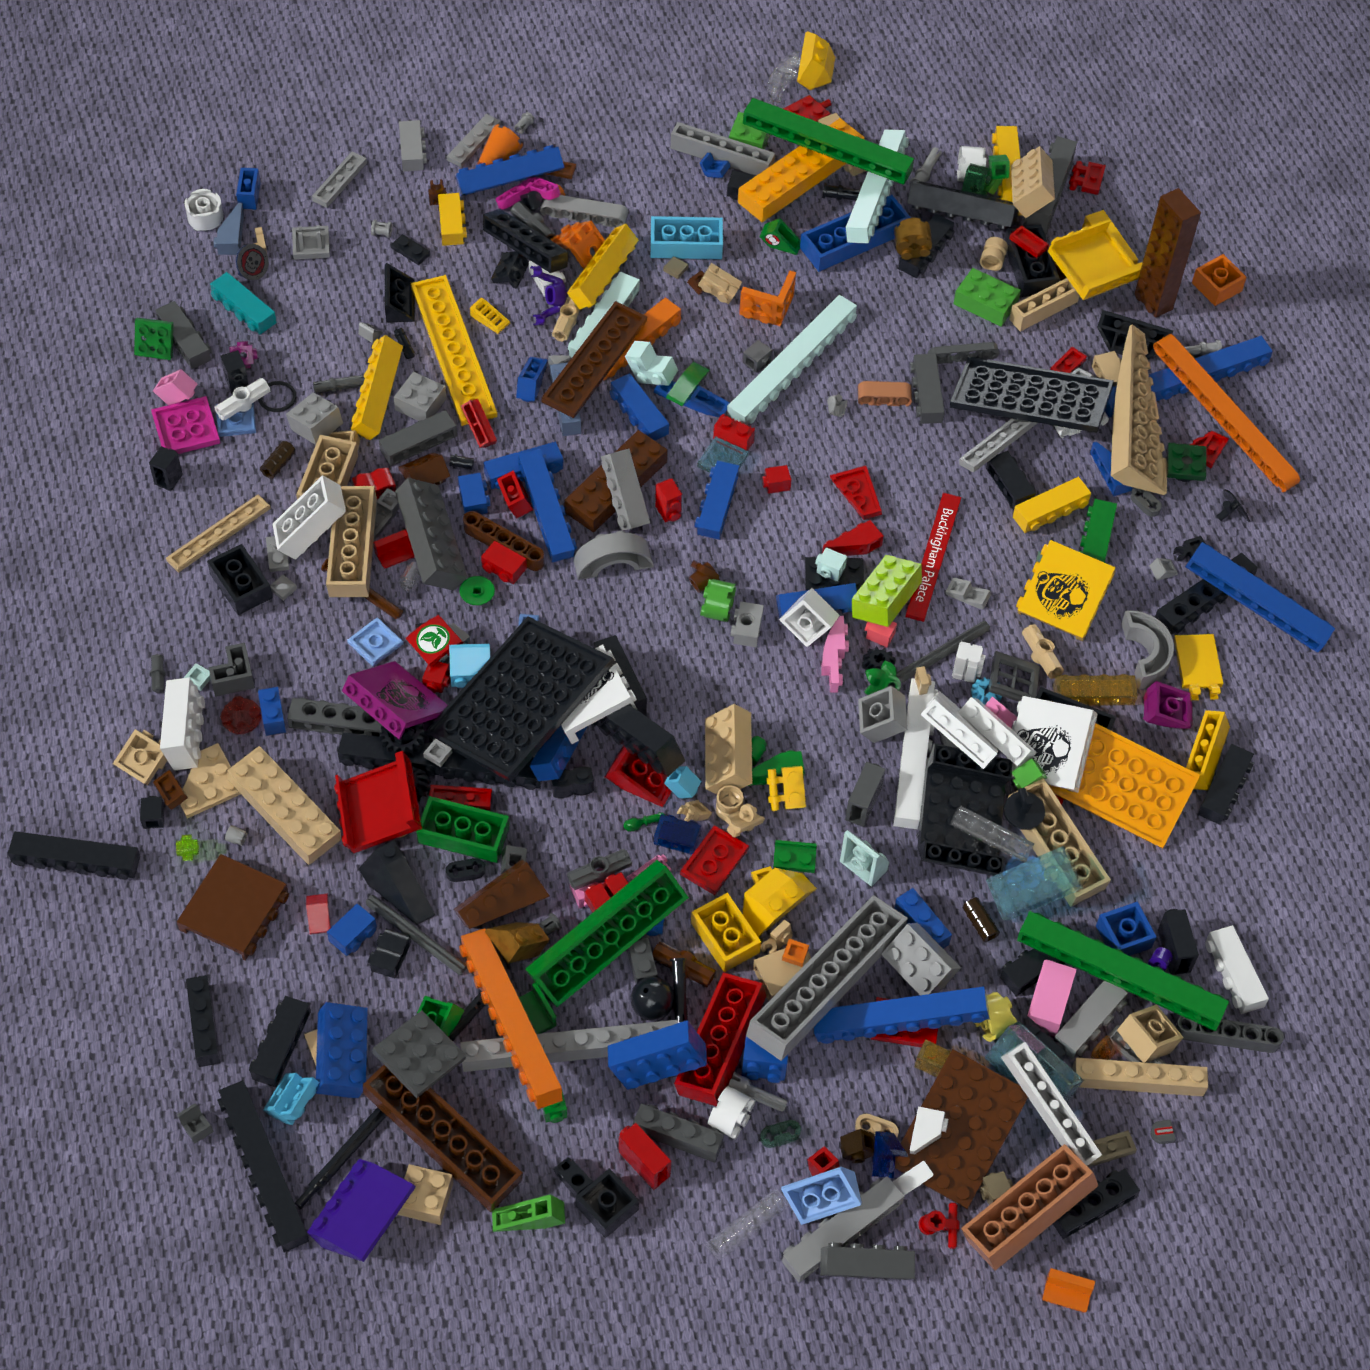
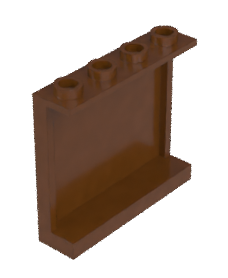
M220 854L177 920L178 928L186 934L188 931H191L241 954L242 959L246 961L249 955L252 956L255 953L258 940L265 937L270 921L276 919L280 905L287 902L289 897L287 883Z

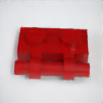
M1077 161L1072 169L1073 175L1069 180V189L1075 191L1077 186H1082V192L1098 195L1106 165L1089 162L1088 166H1083L1081 161Z

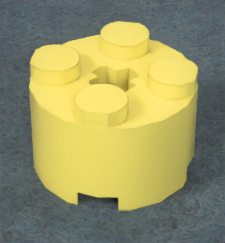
M998 992L987 995L990 1019L984 1020L981 1023H974L976 1027L981 1026L985 1032V1035L982 1037L988 1042H992L1018 1028V1022L1010 1010L1012 1008L1011 1001L1007 996L1002 997Z

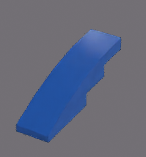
M671 381L669 386L657 385L653 393L666 398L676 382ZM698 385L690 400L684 406L700 413L720 418L722 414L726 413L730 402Z

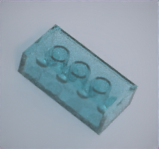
M1063 846L986 879L1000 916L1005 921L1014 919L1083 889L1070 855Z
M1016 1022L1008 1026L985 1056V1059L1003 1076L1019 1085L1001 1057L1017 1045L1026 1042L1064 1100L1068 1102L1084 1080L1023 1024Z

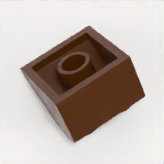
M432 452L398 467L405 480L412 478L439 485L446 482V478L450 477L443 455Z

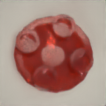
M236 696L224 706L220 718L223 726L229 732L246 734L258 726L261 720V709L253 700Z

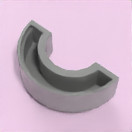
M625 531L597 535L577 550L573 560L578 580L597 577L603 568L616 563L630 564L634 567V570L654 567L647 541L639 535L625 533Z
M1125 611L1121 623L1125 639L1141 643L1149 653L1147 658L1138 661L1135 670L1138 689H1146L1156 681H1161L1165 676L1174 652L1173 639L1166 626L1155 617L1139 611Z

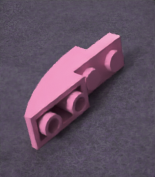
M840 616L832 626L823 651L821 676H829L830 693H838L839 686L843 684V675L839 674V669L842 668V659L845 657V652H849V640H845V635H848V624H844V616Z

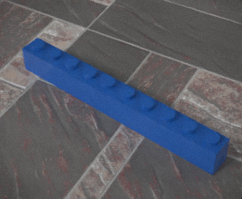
M1261 335L1195 358V360L1215 382H1218L1227 376L1233 377L1239 372H1248L1253 367L1265 366L1269 363L1273 351ZM1170 368L1149 374V377L1153 379L1151 391L1155 392L1156 402L1161 399L1167 400L1173 395L1185 394L1189 391ZM1117 386L1113 387L1105 409L1109 418L1114 415Z

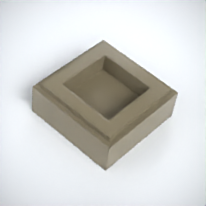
M673 256L663 267V271L679 279L688 269V264Z

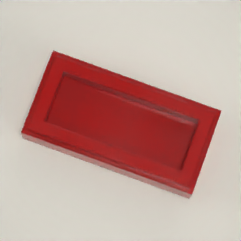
M1022 225L1011 233L1009 237L1011 241L1036 258L1049 247L1047 242Z

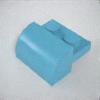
M286 1073L263 1111L277 1120L293 1125L295 1120L304 1113L305 1105L315 1095L316 1087L320 1082L313 1077L302 1078L297 1073Z

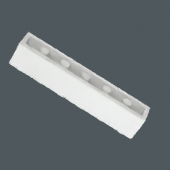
M1026 1042L1017 1045L1001 1057L1059 1144L1061 1146L1065 1144L1086 1166L1102 1155Z

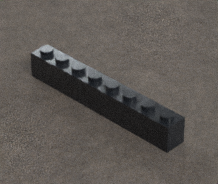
M244 1080L218 1090L221 1097L217 1099L222 1112L226 1110L228 1117L225 1118L229 1131L234 1129L236 1136L232 1137L237 1150L242 1149L244 1154L240 1156L245 1169L250 1168L252 1174L248 1178L252 1188L257 1187L260 1193L256 1195L261 1208H266L268 1214H265L264 1217L269 1228L273 1226L276 1232L272 1235L276 1247L281 1246L283 1252H286L309 1242L307 1232Z

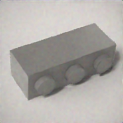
M420 120L399 121L403 172L424 170L423 164H427L426 153L422 152L426 151L425 140H421V138H425L424 127H420Z

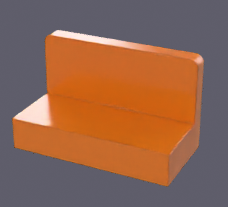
M1050 1268L1042 1300L1086 1313L1095 1281Z

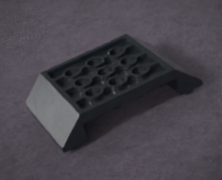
M936 743L933 745L925 769L917 844L923 862L996 877L1003 876L1004 856H999L1005 784L1011 780L1013 762L1010 759L995 756L983 769L959 748Z

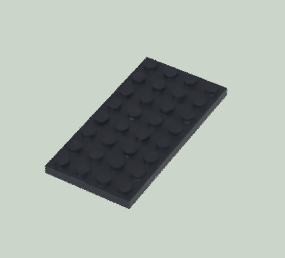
M968 356L950 400V408L1098 433L1113 389L1114 380Z

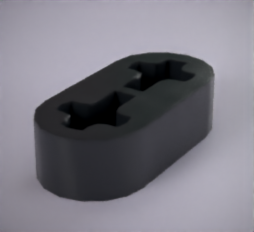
M479 858L451 862L446 867V877L451 882L478 879L485 874V864ZM474 865H477L479 868L478 872H474ZM454 868H457L458 875L452 873Z

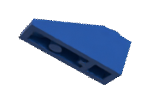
M536 357L528 359L518 377L516 398L526 402L535 401L548 363L547 359Z
M1093 442L1090 454L1112 495L1116 496L1132 491L1134 487L1123 485L1111 476L1112 453L1098 442Z

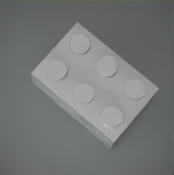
M908 923L881 954L919 995L939 993L961 969L918 923Z

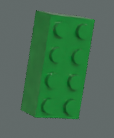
M429 796L421 817L422 829L417 830L416 833L419 844L498 863L510 828L509 816Z

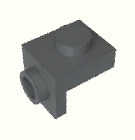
M196 1103L177 1114L181 1125L194 1144L214 1132Z

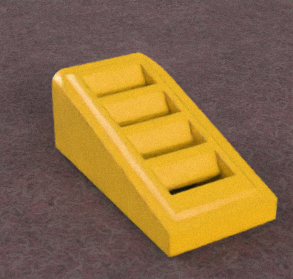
M482 297L470 307V316L497 334L510 324V321Z

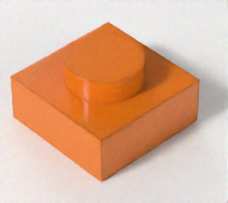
M789 939L782 956V961L803 967L809 945Z

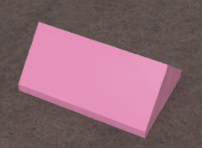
M1044 960L1027 1016L1040 1027H1044L1049 1035L1055 1038L1062 1021L1077 969L1050 960Z

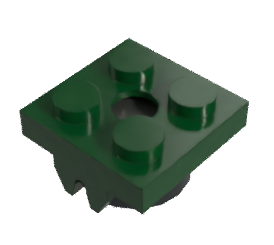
M1168 443L1166 457L1167 478H1175L1182 482L1192 480L1205 481L1206 446Z

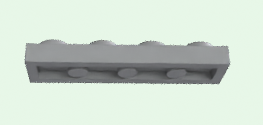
M485 114L447 155V161L462 167L489 138L492 128L497 124L501 125V121Z
M351 152L312 195V201L328 208L367 164V158Z

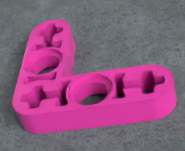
M531 177L496 198L499 209H506L521 201V195L531 191L539 192L542 198L547 200L555 199L561 193L557 184L538 177Z

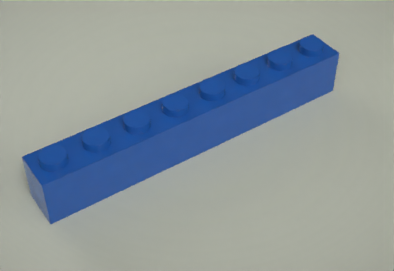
M1203 542L1185 566L1316 652H1319L1325 646L1335 630L1329 622L1317 617L1312 611L1300 606L1295 600L1280 593L1278 589L1271 587L1261 578L1254 576L1244 567L1237 565L1229 557L1220 554L1212 546Z
M983 986L833 1007L814 1026V1035L818 1042L829 1044L834 1042V1040L843 1039L851 1041L856 1037L863 1036L872 1038L878 1034L894 1035L900 1031L916 1032L922 1028L937 1029L943 1025L959 1026L965 1022L981 1023L984 1020L990 1019L987 994Z

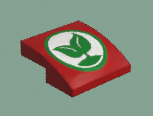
M440 615L428 620L405 638L430 667L434 666L445 654L450 656L449 645L464 643Z

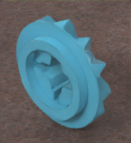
M986 677L980 680L977 679L972 684V697L979 699L984 705H986L991 697L1000 702L1002 699L1000 695L988 692L984 696V691L988 688L990 681Z

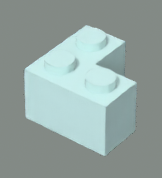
M634 341L625 355L637 382L641 384L669 386L678 372L673 358L670 356H657L650 342Z

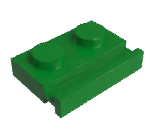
M775 840L773 869L779 868L796 872L815 873L817 844Z

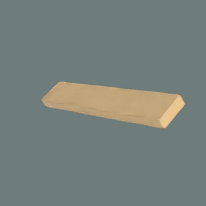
M259 494L166 557V561L179 573L270 510V505Z

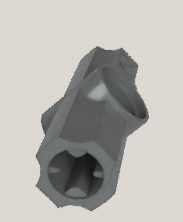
M517 202L510 209L513 217L546 238L551 239L555 236V233L545 225L542 216L537 212L533 213L523 203Z
M621 849L605 857L597 856L593 858L589 864L568 872L567 877L572 889L578 890L594 882H604L608 876L631 867L632 862L627 850ZM597 868H602V869H604V870H602V871H597V870H595V869H597Z

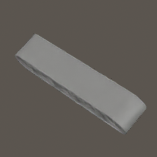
M563 195L552 200L543 198L540 213L543 216L550 215V217L560 219L568 218V220L578 222L580 220L585 222L592 220L594 224L599 223L609 227H619L625 224L629 212L627 207L623 205Z

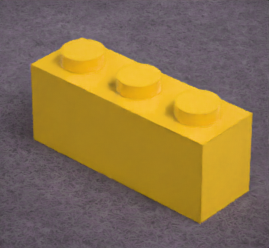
M459 193L438 194L442 246L464 244L463 238H467L466 227H462V224H466L465 213H461V211H464V200H460Z

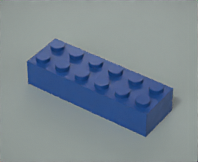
M890 195L886 197V205L882 207V215L879 216L878 226H875L874 236H871L869 243L847 242L846 225L852 213L850 212L802 233L800 249L817 271L820 272L895 239V227H898L902 220L911 217L894 196Z

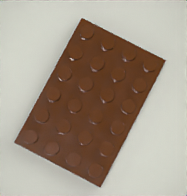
M952 1049L921 1105L924 1108L945 1112V1118L948 1119L946 1132H942L941 1138L915 1155L910 1154L916 1121L915 1116L889 1166L904 1174L922 1161H925L933 1176L922 1184L968 1210L983 1182V1177L990 1170L1028 1096L1020 1085Z

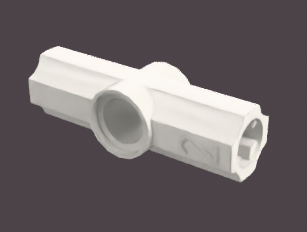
M263 378L256 380L247 387H238L234 390L231 397L214 407L215 411L222 421L239 411H248L251 409L253 402L271 392L270 387Z

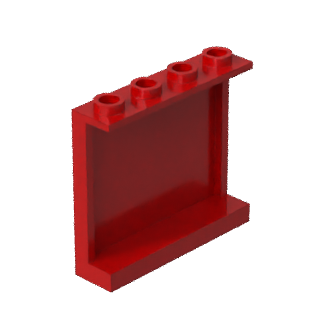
M403 751L395 753V762L343 780L339 775H335L336 784L334 788L338 795L337 807L341 814L339 823L343 829V836L341 838L343 845L348 847L353 853L422 829L412 764Z

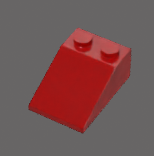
M624 745L605 775V778L620 789L661 807L664 806L672 792L664 784L667 776L663 773L658 774L649 763L644 764L635 753L633 755L630 754Z

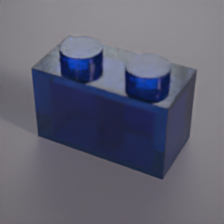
M661 814L654 834V845L692 855L695 852L700 837L701 825L694 821L687 822L677 819L672 815L665 816Z

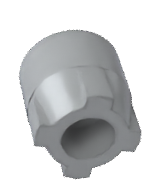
M231 825L226 832L225 840L242 846L248 833L241 828Z

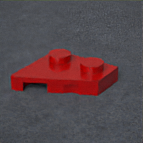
M1210 431L1205 436L1193 440V443L1190 445L1206 446V466L1212 469L1227 445L1229 438Z

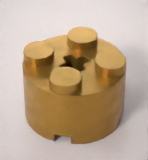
M908 218L902 220L900 225L895 227L896 250L902 259L909 260L921 256L926 257L930 254L932 238L930 225L927 221L924 223L920 221V218Z

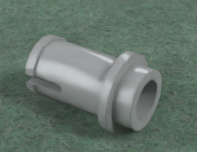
M529 112L523 113L522 118L514 126V130L519 128L516 132L523 134L526 128L534 123V116Z

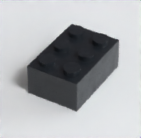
M242 544L207 561L210 575L237 615L273 598L269 582Z

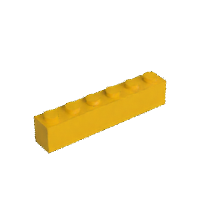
M996 126L995 133H992V144H995L993 146V155H1007L1010 161L1009 178L1002 180L997 189V196H1000L999 199L1013 202L1011 165L1014 161L1020 159L1017 126Z
M627 224L612 230L568 290L567 294L579 309L590 308L597 302V297L604 292L605 286L612 281L613 275L620 270V265L628 259V254L635 249L634 246L639 240Z
M386 335L376 339L372 345L373 351L368 359V369L364 373L365 380L360 388V398L356 402L357 409L352 417L351 430H356L357 434L367 440H371L380 434L403 349L401 344Z

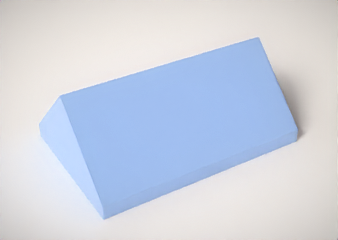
M839 1167L781 1187L784 1196L801 1225L862 1204L855 1172L844 1167Z

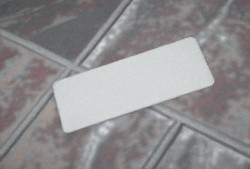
M922 1161L895 1179L893 1183L903 1195H906L930 1179L933 1173L926 1162Z

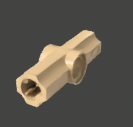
M569 295L565 304L560 309V316L552 332V336L561 342L568 339L581 310Z
M1036 624L1024 628L1022 635L1033 651L1031 654L1032 660L1037 664H1041L1050 679L1062 675L1064 669L1053 652L1055 648L1054 643L1044 638Z

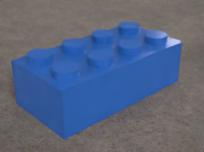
M325 1002L319 1010L316 1080L320 1083L316 1087L315 1094L359 1098L363 1093V1084L366 1082L368 1008Z
M688 1020L608 1045V1067L627 1090L707 1065L706 1043Z

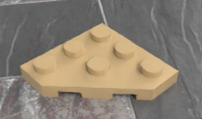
M219 743L201 750L198 767L191 769L183 790L188 798L180 806L187 819L241 795L228 780L227 770L231 766Z

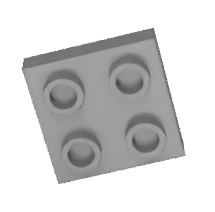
M317 225L313 227L300 226L292 228L294 260L330 258L328 226Z

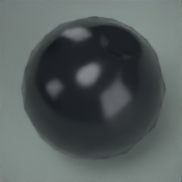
M655 976L645 977L638 981L632 988L630 995L631 1006L634 1012L641 1018L649 1021L661 1020L667 1016L673 1009L675 1002L674 992L670 984Z

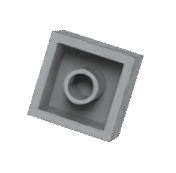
M412 372L394 396L395 410L415 420H425L436 414L445 402L446 387L416 372Z
M314 392L286 414L291 429L315 445L320 435L328 436L343 424L339 408Z
M893 686L858 699L860 734L871 742L876 743L908 730L905 695Z

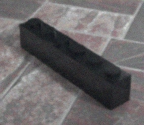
M14 831L8 850L11 862L17 866L29 864L39 869L51 867L61 872L67 869L74 870L79 874L95 873L100 877L112 875L122 880L135 878L141 857L138 847Z

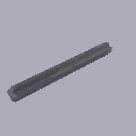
M986 621L978 623L896 672V676L903 683L916 674L917 667L925 666L926 669L958 650L961 641L969 643L988 632L989 624Z
M370 895L367 898L366 905L401 932L409 935L414 942L458 975H461L467 967L464 962L376 896Z

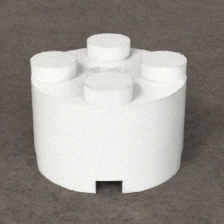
M960 147L957 163L959 164L957 181L983 183L984 172L982 170L986 167L985 148Z
M208 189L193 191L190 194L191 196L185 200L189 224L197 231H206L219 227L223 221V210L219 195L211 193V190Z
M727 1086L719 1096L716 1108L714 1107L710 1114L708 1125L736 1140L741 1131L740 1126L745 1127L748 1123L750 1115L747 1113L748 1111L751 1112L756 1100Z

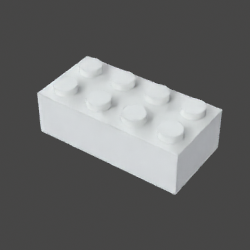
M322 475L273 523L278 551L296 560L338 518L343 516L346 509L341 485Z
M190 677L166 681L160 750L174 771L197 768L198 759L201 758L199 744L202 742L201 725L204 723L202 708H205V700L199 694L197 685L193 684Z

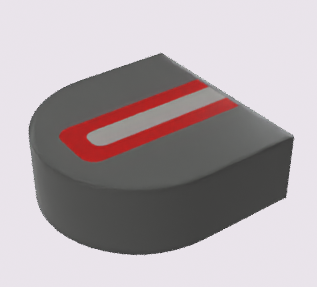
M1171 1119L1157 1121L1153 1124L1150 1135L1156 1143H1175L1176 1139Z

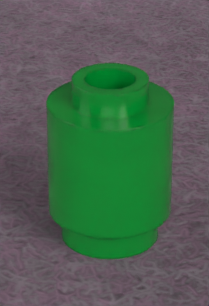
M753 736L752 766L758 763L766 751L767 743L759 736Z

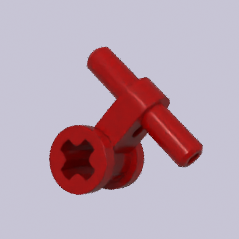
M949 1203L948 1219L945 1218L942 1212L937 1210L922 1216L918 1222L920 1231L925 1235H932L940 1230L948 1231V1247L956 1249L957 1231H960V1221L957 1220L958 1204Z

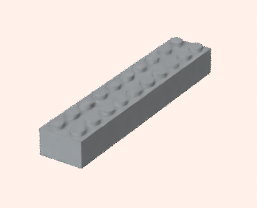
M873 895L750 1020L746 1037L782 1061L882 956V952L906 926L908 918Z

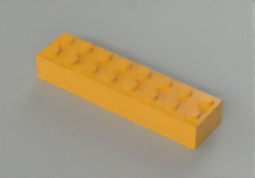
M841 118L829 125L832 128L865 140L863 135ZM799 146L739 187L738 203L763 223L847 163Z

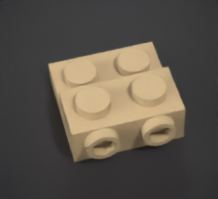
M135 729L113 764L148 786L157 770L163 769L167 759L160 750L161 740L157 743L153 740L154 735L146 730H143L141 733Z

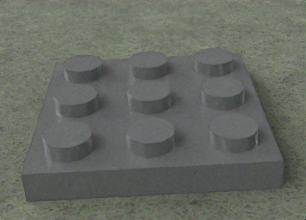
M422 1010L372 1049V1053L416 1098L466 1059L465 1053Z

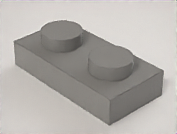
M275 536L266 537L270 572L289 570L288 555L277 550Z

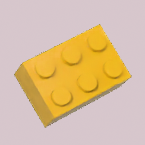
M728 892L691 912L692 926L723 972L760 953V939Z

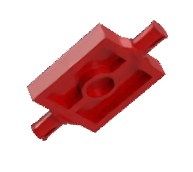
M808 95L783 109L818 122L819 119L830 115V112L825 108L831 106L832 103L829 99L819 103Z

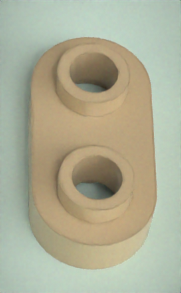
M862 1114L856 1120L855 1130L863 1129L862 1125L864 1124L869 1125L870 1129L866 1131L874 1133L875 1141L878 1143L891 1145L898 1138V1127L891 1121L871 1114ZM887 1131L891 1136L885 1137L883 1133Z

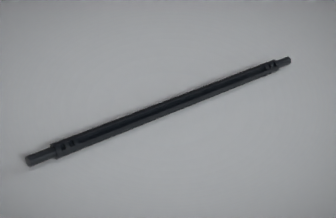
M482 991L465 1008L458 1025L449 1036L452 1041L456 1039L486 1005L481 997ZM378 1107L308 1184L307 1190L295 1202L300 1209L303 1208L315 1193L321 1191L387 1115Z

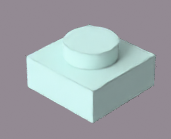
M195 664L184 677H190L193 684L197 685L200 691L211 680L209 670L198 664Z

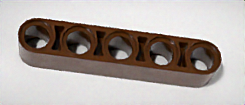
M469 511L464 514V531L469 536L487 546H490L494 541L527 558V568L532 571H539L544 567V552L538 546L477 512Z

